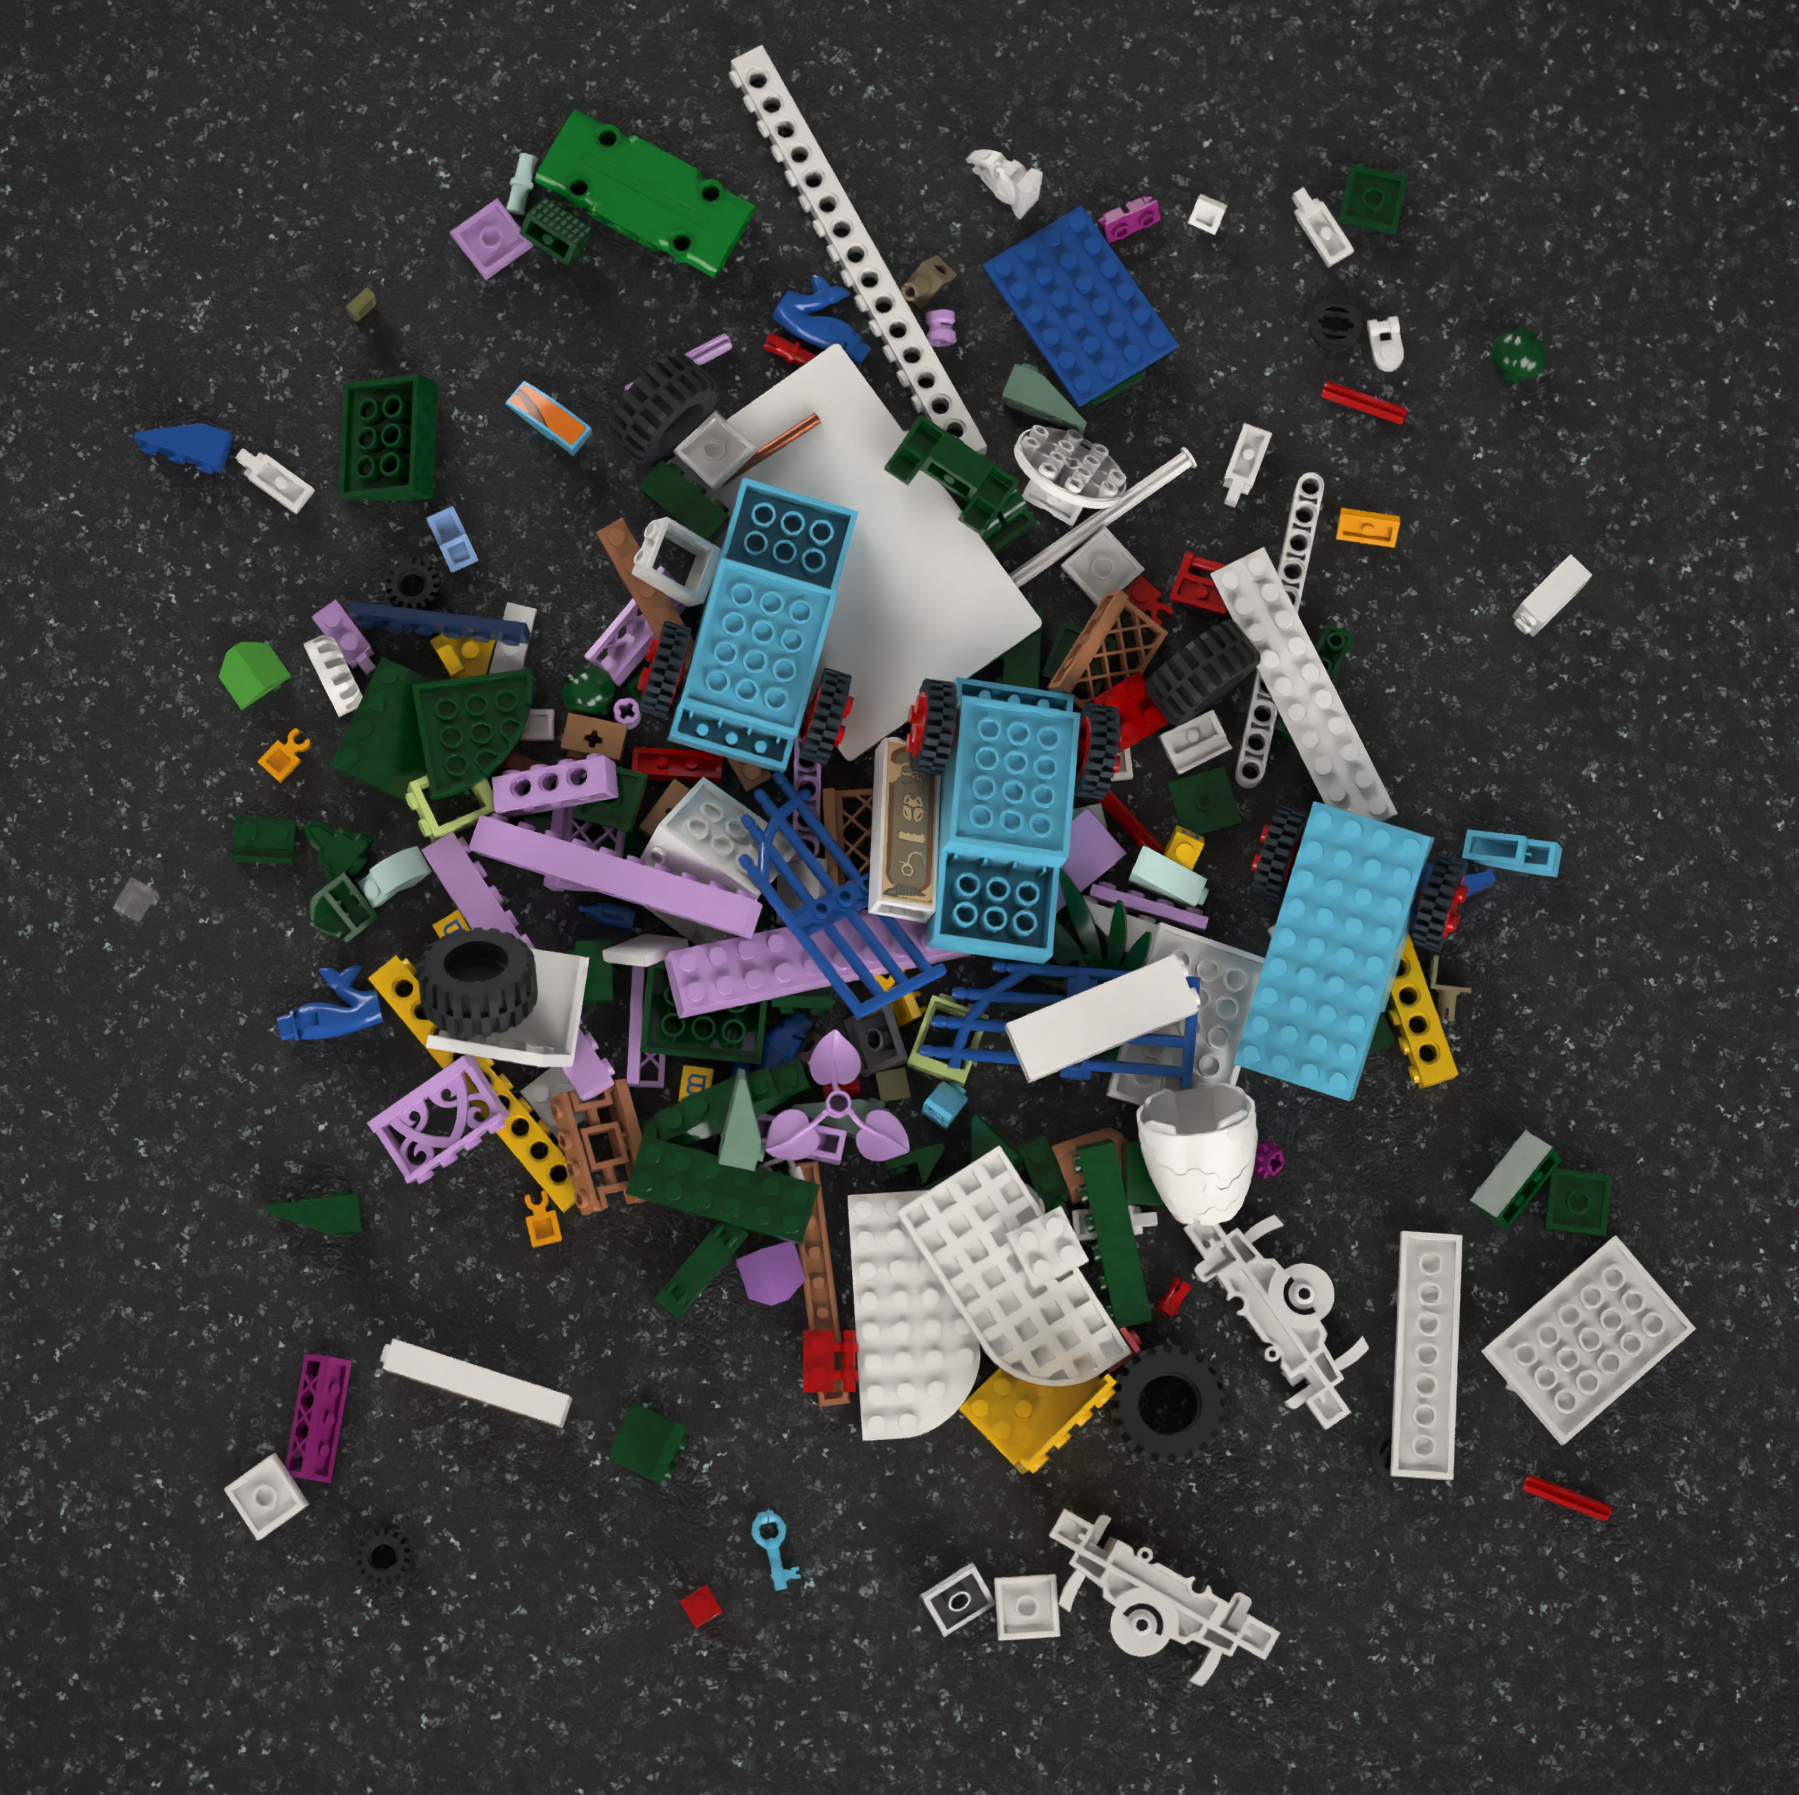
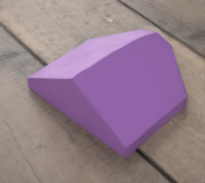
M794 1242L780 1243L736 1259L748 1298L772 1306L789 1300L800 1285L806 1281Z

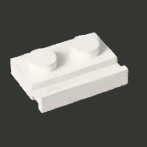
M1213 710L1159 736L1177 775L1232 749Z

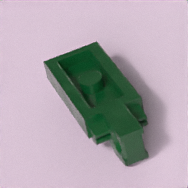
M1040 1137L1017 1147V1151L1025 1158L1022 1163L1034 1191L1037 1193L1039 1200L1041 1198L1044 1203L1045 1210L1051 1207L1053 1210L1061 1206L1068 1218L1070 1214L1065 1205V1201L1070 1200L1068 1189L1046 1137Z

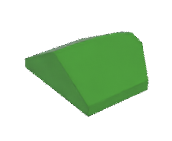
M240 642L228 650L219 674V679L241 710L291 678V675L268 643Z

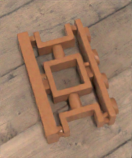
M626 1078L615 1080L613 1086L597 1095L598 1101L579 1104L575 1090L561 1092L550 1098V1114L556 1121L559 1132L558 1142L564 1150L567 1160L566 1171L572 1179L575 1189V1203L580 1208L582 1215L606 1209L608 1205L605 1194L622 1190L624 1191L627 1205L645 1202V1200L627 1196L626 1190L629 1181L618 1183L614 1172V1167L625 1164L628 1179L630 1180L642 1140L641 1130ZM608 1106L612 1122L601 1124L597 1109ZM585 1112L589 1127L578 1130L574 1114ZM607 1132L614 1159L596 1163L588 1136ZM602 1171L606 1186L594 1189L590 1173Z

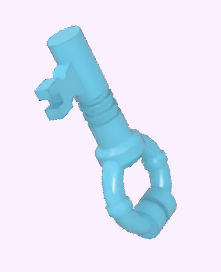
M772 1510L758 1513L753 1522L751 1534L757 1544L767 1550L775 1591L787 1589L786 1581L790 1580V1578L793 1580L798 1579L801 1576L800 1574L796 1575L799 1566L790 1568V1570H783L779 1546L785 1538L786 1525L781 1517ZM775 1522L779 1530L777 1537L767 1540L763 1539L760 1535V1525Z

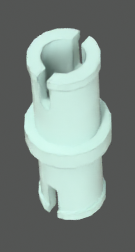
M527 153L519 154L515 177L511 178L510 181L512 189L506 207L509 213L515 215H524L525 213L524 210L529 191L533 190L532 178L536 162L538 161V158L534 155Z

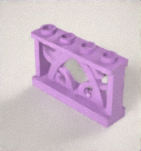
M474 1055L462 1056L367 1122L373 1133L376 1132L404 1175L407 1184L417 1181L419 1184L425 1182L434 1175L432 1170L441 1164L443 1168L458 1159L457 1152L463 1148L469 1151L482 1142L480 1136L488 1131L492 1135L506 1126L504 1120L511 1116V1114L484 1076ZM466 1072L480 1093L469 1095L467 1081L464 1076ZM449 1089L451 1091L450 1097L457 1095V1100L445 1101L442 1097L443 1090ZM430 1098L433 1103L445 1108L457 1106L456 1122L450 1137L435 1136L422 1132L429 1116L428 1107L425 1102L427 1099ZM477 1099L488 1104L490 1114L485 1121L481 1122L476 1119V1112L484 1110L477 1106L470 1107V1101ZM413 1111H417L421 1116L416 1128L412 1126L417 1121H413L410 1118V1114ZM390 1125L407 1137L401 1146L388 1128ZM467 1125L475 1129L464 1137ZM413 1141L418 1143L414 1148L415 1157H417L419 1151L426 1153V1160L421 1165L411 1163L408 1158V1148ZM434 1147L447 1149L436 1156Z

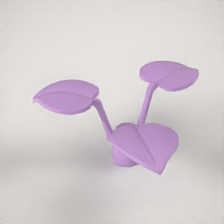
M838 1030L831 1031L820 1040L812 1053L809 1065L811 1076L816 1083L820 1085L832 1083L833 1092L830 1093L826 1100L825 1110L811 1123H809L808 1117L799 1110L789 1109L779 1113L770 1125L765 1148L768 1154L783 1160L806 1158L817 1149L820 1143L818 1133L812 1128L828 1115L833 1118H842L847 1114L862 1128L856 1136V1145L859 1152L867 1159L885 1161L907 1154L910 1150L907 1133L894 1115L884 1110H873L868 1113L865 1123H863L854 1113V1110L850 1108L851 1099L846 1092L840 1090L838 1083L849 1084L855 1080L861 1069V1060L856 1049Z

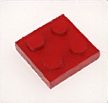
M1140 671L1089 701V703L1113 706L1118 709L1120 727L1123 728L1122 740L1120 745H1118L1119 753L1168 724V721L1145 693L1146 681Z

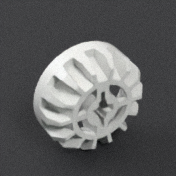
M321 635L304 643L303 645L338 716L341 717L357 709L363 696L334 637Z

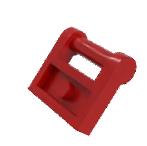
M1187 551L1182 560L1169 599L1171 602L1227 617L1229 611L1214 581L1190 574L1193 568L1213 573L1227 565L1197 557L1196 553Z

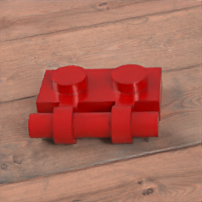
M803 1330V1392H834V1380H843V1392H855V1380H859V1370H855L856 1352H859V1343L856 1342V1330H843V1342L834 1343V1330ZM834 1353H843V1370H834Z

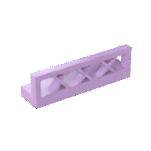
M660 566L656 570L676 582L665 568ZM668 596L678 615H680L687 606ZM634 599L628 603L584 655L592 666H599L607 670L617 686H620L646 656L652 638L656 639L643 614L637 616L639 607ZM627 625L626 634L618 639L619 630ZM608 648L607 656L600 663L596 659L603 649Z
M633 966L627 1084L628 1087L664 1089L666 1055L659 1054L658 1063L653 1058L657 1054L644 1053L647 1058L641 1062L642 1052L639 1051L647 967ZM650 1060L659 1069L658 1081L640 1080L641 1068Z

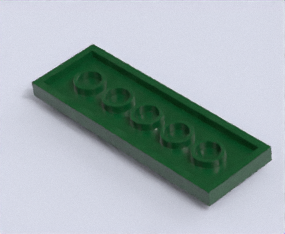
M643 1135L626 1195L803 1245L820 1185L759 1167L752 1171L719 1164L718 1156Z

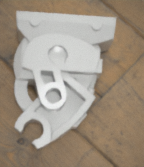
M992 150L973 151L966 159L968 163L975 165L972 169L973 172L980 175L981 179L994 192L995 196L1000 201L1011 204L1017 218L1021 219L1038 200L1043 176L1040 170L1031 168L1027 171L1024 165L1018 161L1013 160L1010 162L1002 153Z

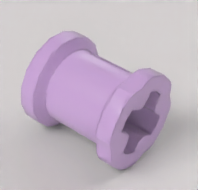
M631 698L620 699L615 703L613 708L615 722L627 725L628 730L635 728L641 720L638 703ZM629 709H632L633 717L627 716L625 719H622L621 711L627 712Z

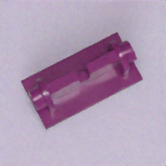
M1144 195L1125 204L1128 211L1126 214H1124L1120 207L1102 214V218L1098 219V224L1101 230H1105L1107 243L1123 239L1131 233L1160 221L1157 200L1154 201L1152 196L1146 198Z

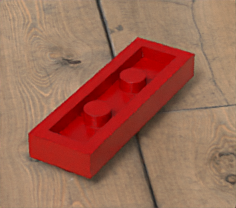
M633 747L631 770L647 774L649 776L648 780L673 781L676 779L679 782L698 783L702 777H705L713 784H721L723 756L706 751Z

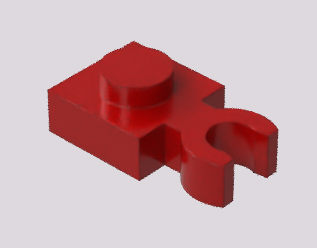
M1141 574L1123 591L1129 596L1128 601L1143 613H1149L1150 618L1160 626L1163 623L1157 618L1158 612H1165L1169 617L1173 614V610L1169 605L1157 602L1162 594Z

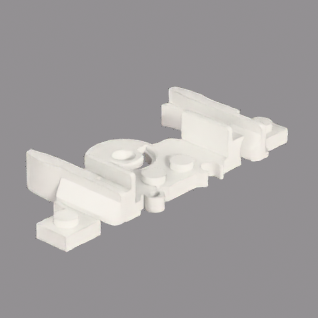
M1275 1215L1262 1220L1244 1235L1238 1228L1226 1235L1219 1224L1201 1225L1198 1220H1194L1192 1224L1187 1225L1183 1230L1204 1258V1261L1199 1263L1194 1269L1196 1279L1201 1282H1207L1215 1277L1220 1283V1287L1226 1289L1227 1301L1232 1297L1241 1298L1243 1308L1236 1312V1314L1245 1316L1262 1342L1272 1345L1264 1351L1265 1359L1269 1362H1274L1279 1357L1281 1358L1280 1367L1283 1370L1281 1373L1292 1387L1304 1378L1306 1379L1305 1382L1308 1386L1285 1401L1286 1407L1296 1409L1303 1403H1306L1324 1430H1327L1351 1413L1334 1389V1386L1344 1380L1340 1370L1357 1361L1369 1347L1362 1336L1347 1352L1333 1360L1326 1348L1324 1341L1327 1337V1332L1320 1320L1328 1314L1334 1302V1287L1329 1276L1322 1269L1311 1264H1296L1284 1270L1274 1258L1264 1259L1252 1243L1266 1233L1284 1225ZM1290 1277L1294 1281L1288 1291L1291 1304L1302 1310L1312 1307L1315 1313L1309 1315L1297 1314L1286 1305L1283 1290ZM1301 1288L1309 1290L1310 1296L1308 1299L1304 1300L1299 1297V1290ZM1270 1351L1275 1352L1274 1358L1269 1356Z
M1063 1509L1049 1537L1075 1551L1069 1562L1075 1571L1068 1578L1058 1600L1059 1606L1068 1612L1071 1611L1074 1597L1086 1576L1097 1586L1103 1588V1598L1116 1607L1110 1622L1111 1633L1116 1644L1126 1653L1141 1657L1153 1655L1160 1651L1170 1638L1182 1644L1195 1641L1209 1647L1201 1666L1188 1680L1198 1686H1203L1213 1674L1221 1654L1232 1657L1238 1645L1266 1660L1280 1632L1246 1614L1252 1603L1249 1597L1242 1593H1235L1228 1603L1212 1594L1210 1586H1206L1203 1593L1197 1594L1192 1590V1582L1195 1580V1577L1184 1578L1160 1563L1150 1565L1148 1562L1152 1560L1153 1553L1149 1548L1139 1549L1137 1556H1135L1132 1547L1112 1537H1109L1103 1549L1096 1546L1111 1520L1108 1516H1099L1095 1524L1092 1525L1068 1510ZM1142 1552L1148 1553L1147 1559L1142 1558ZM1138 1603L1153 1606L1160 1613L1163 1620L1161 1636L1155 1633L1157 1621L1151 1612L1142 1609L1136 1610L1128 1617L1123 1615V1613L1130 1606ZM1139 1619L1147 1621L1148 1627L1145 1631H1139L1136 1628V1622Z

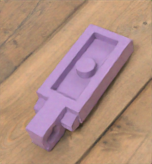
M336 599L312 616L313 621L325 636L334 637L347 665L352 670L359 666L367 678L374 674L376 667L369 658L374 655L370 644Z

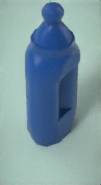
M606 902L586 907L580 905L578 907L579 912H584L599 925L621 930H632L636 911L631 908Z

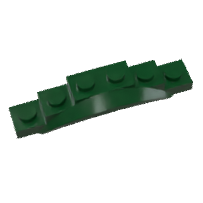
M799 1057L771 1069L765 1067L746 1075L757 1117L789 1100L793 1094L811 1087ZM736 1076L681 1099L682 1102L656 1112L657 1116L640 1122L639 1127L642 1137L645 1135L683 1146L723 1133Z

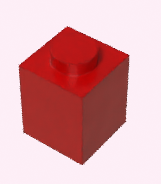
M707 1585L680 1601L695 1628L723 1612Z

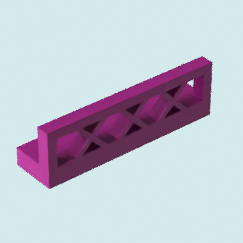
M305 1354L285 1468L291 1477L331 1483L352 1361L330 1356ZM320 1362L319 1373L314 1379L312 1375L314 1363ZM313 1394V1405L309 1409L307 1406L308 1397ZM307 1424L309 1428L308 1435L303 1439V1427ZM300 1455L303 1457L301 1472L296 1471L297 1459Z

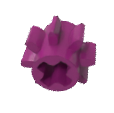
M1266 1139L1263 1141V1144L1257 1143L1253 1170L1254 1176L1266 1179L1268 1174L1275 1176L1280 1172L1284 1164V1157L1281 1154L1283 1150L1276 1148V1143Z

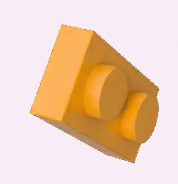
M1341 508L1336 539L1395 548L1400 516Z

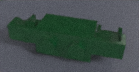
M922 414L884 467L885 471L909 486L921 470L967 501L968 505L960 514L958 520L981 536L985 534L1020 482L989 461L985 455L977 453L964 444L960 438L952 436Z

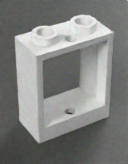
M668 517L652 521L645 529V540L641 549L634 557L635 565L631 574L687 607L703 604L715 574L721 549ZM664 537L696 555L685 587L652 568Z
M1570 554L1517 608L1512 616L1515 619L1516 627L1524 634L1529 633L1534 637L1584 587L1592 574Z

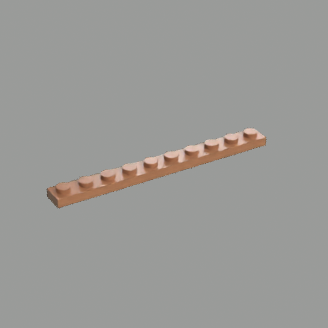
M623 518L597 531V537L637 603L656 639H658L659 633H661L665 620L685 626L667 594L631 574L635 565L634 557L640 548ZM691 636L689 637V645L684 663H686L685 669L688 668L695 644ZM726 758L745 792L772 778L768 769Z

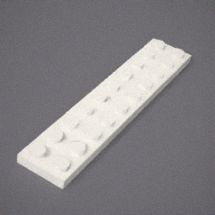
M1263 547L1211 573L1210 575L1233 621L1238 624L1260 653L1261 661L1256 667L1324 803L1381 822L1398 815L1265 548Z

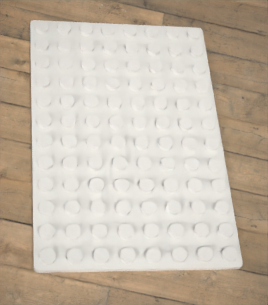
M833 344L726 420L756 450L814 413L817 414L822 423L715 492L676 456L666 462V464L675 463L684 471L683 478L689 483L695 480L706 489L707 493L705 496L712 502L716 499L721 501L730 510L727 513L729 517H731L743 477L859 511L837 586V598L806 704L809 705L810 701L813 700L825 667L852 675L849 696L854 697L850 714H847L846 719L843 718L841 725L846 726L842 742L841 744L839 743L837 748L847 761H853L883 740L884 737H887L908 722L910 706L915 705L920 686H922L925 678L954 682L957 677L969 679L1042 626V621L980 535L958 520L962 511L942 484L920 470L909 486H907L884 470L886 463L906 437V434L841 345ZM727 528L713 543V545L722 549Z

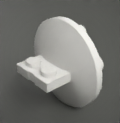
M1034 425L1033 428L1024 431L1015 444V458L1021 469L1030 478L1022 497L1035 506L1047 510L1053 516L1072 527L1083 507L1104 509L1118 504L1126 491V476L1117 463L1108 455L1109 451L1105 446L1091 443L1084 439L1079 431L1074 429L1064 431ZM1080 443L1087 445L1091 450L1084 448Z

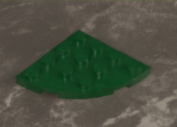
M531 668L412 684V694L431 800L449 797L479 784L508 759L519 743L529 718L533 687Z

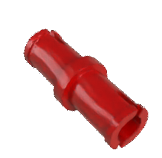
M772 331L763 349L786 359V363L790 365L794 363L800 367L818 356L802 348L801 343L796 341L794 344L774 334Z

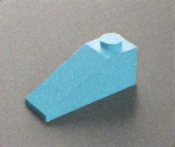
M942 1081L924 1102L921 1114L947 1131L968 1100L964 1096L966 1091L953 1081L950 1084Z

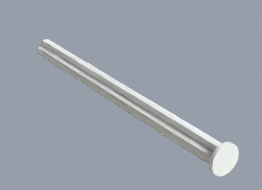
M1185 447L1181 448L1180 454L1126 491L1118 504L1099 510L1011 572L1009 576L1012 581L1020 588L1095 535L1103 526L1106 527L1189 467H1197L1193 456Z

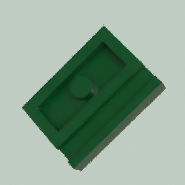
M235 816L232 860L235 862L294 865L297 821Z

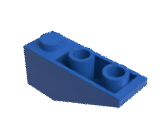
M203 423L135 432L134 439L137 445L140 446L139 449L151 455H156L157 452L168 455L167 458L178 464H184L185 461L196 464L198 470L212 474L213 470L222 473L234 441L230 432Z

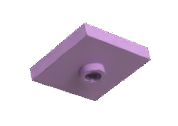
M498 198L450 232L452 238L485 280L533 247L530 241L519 235L521 228Z

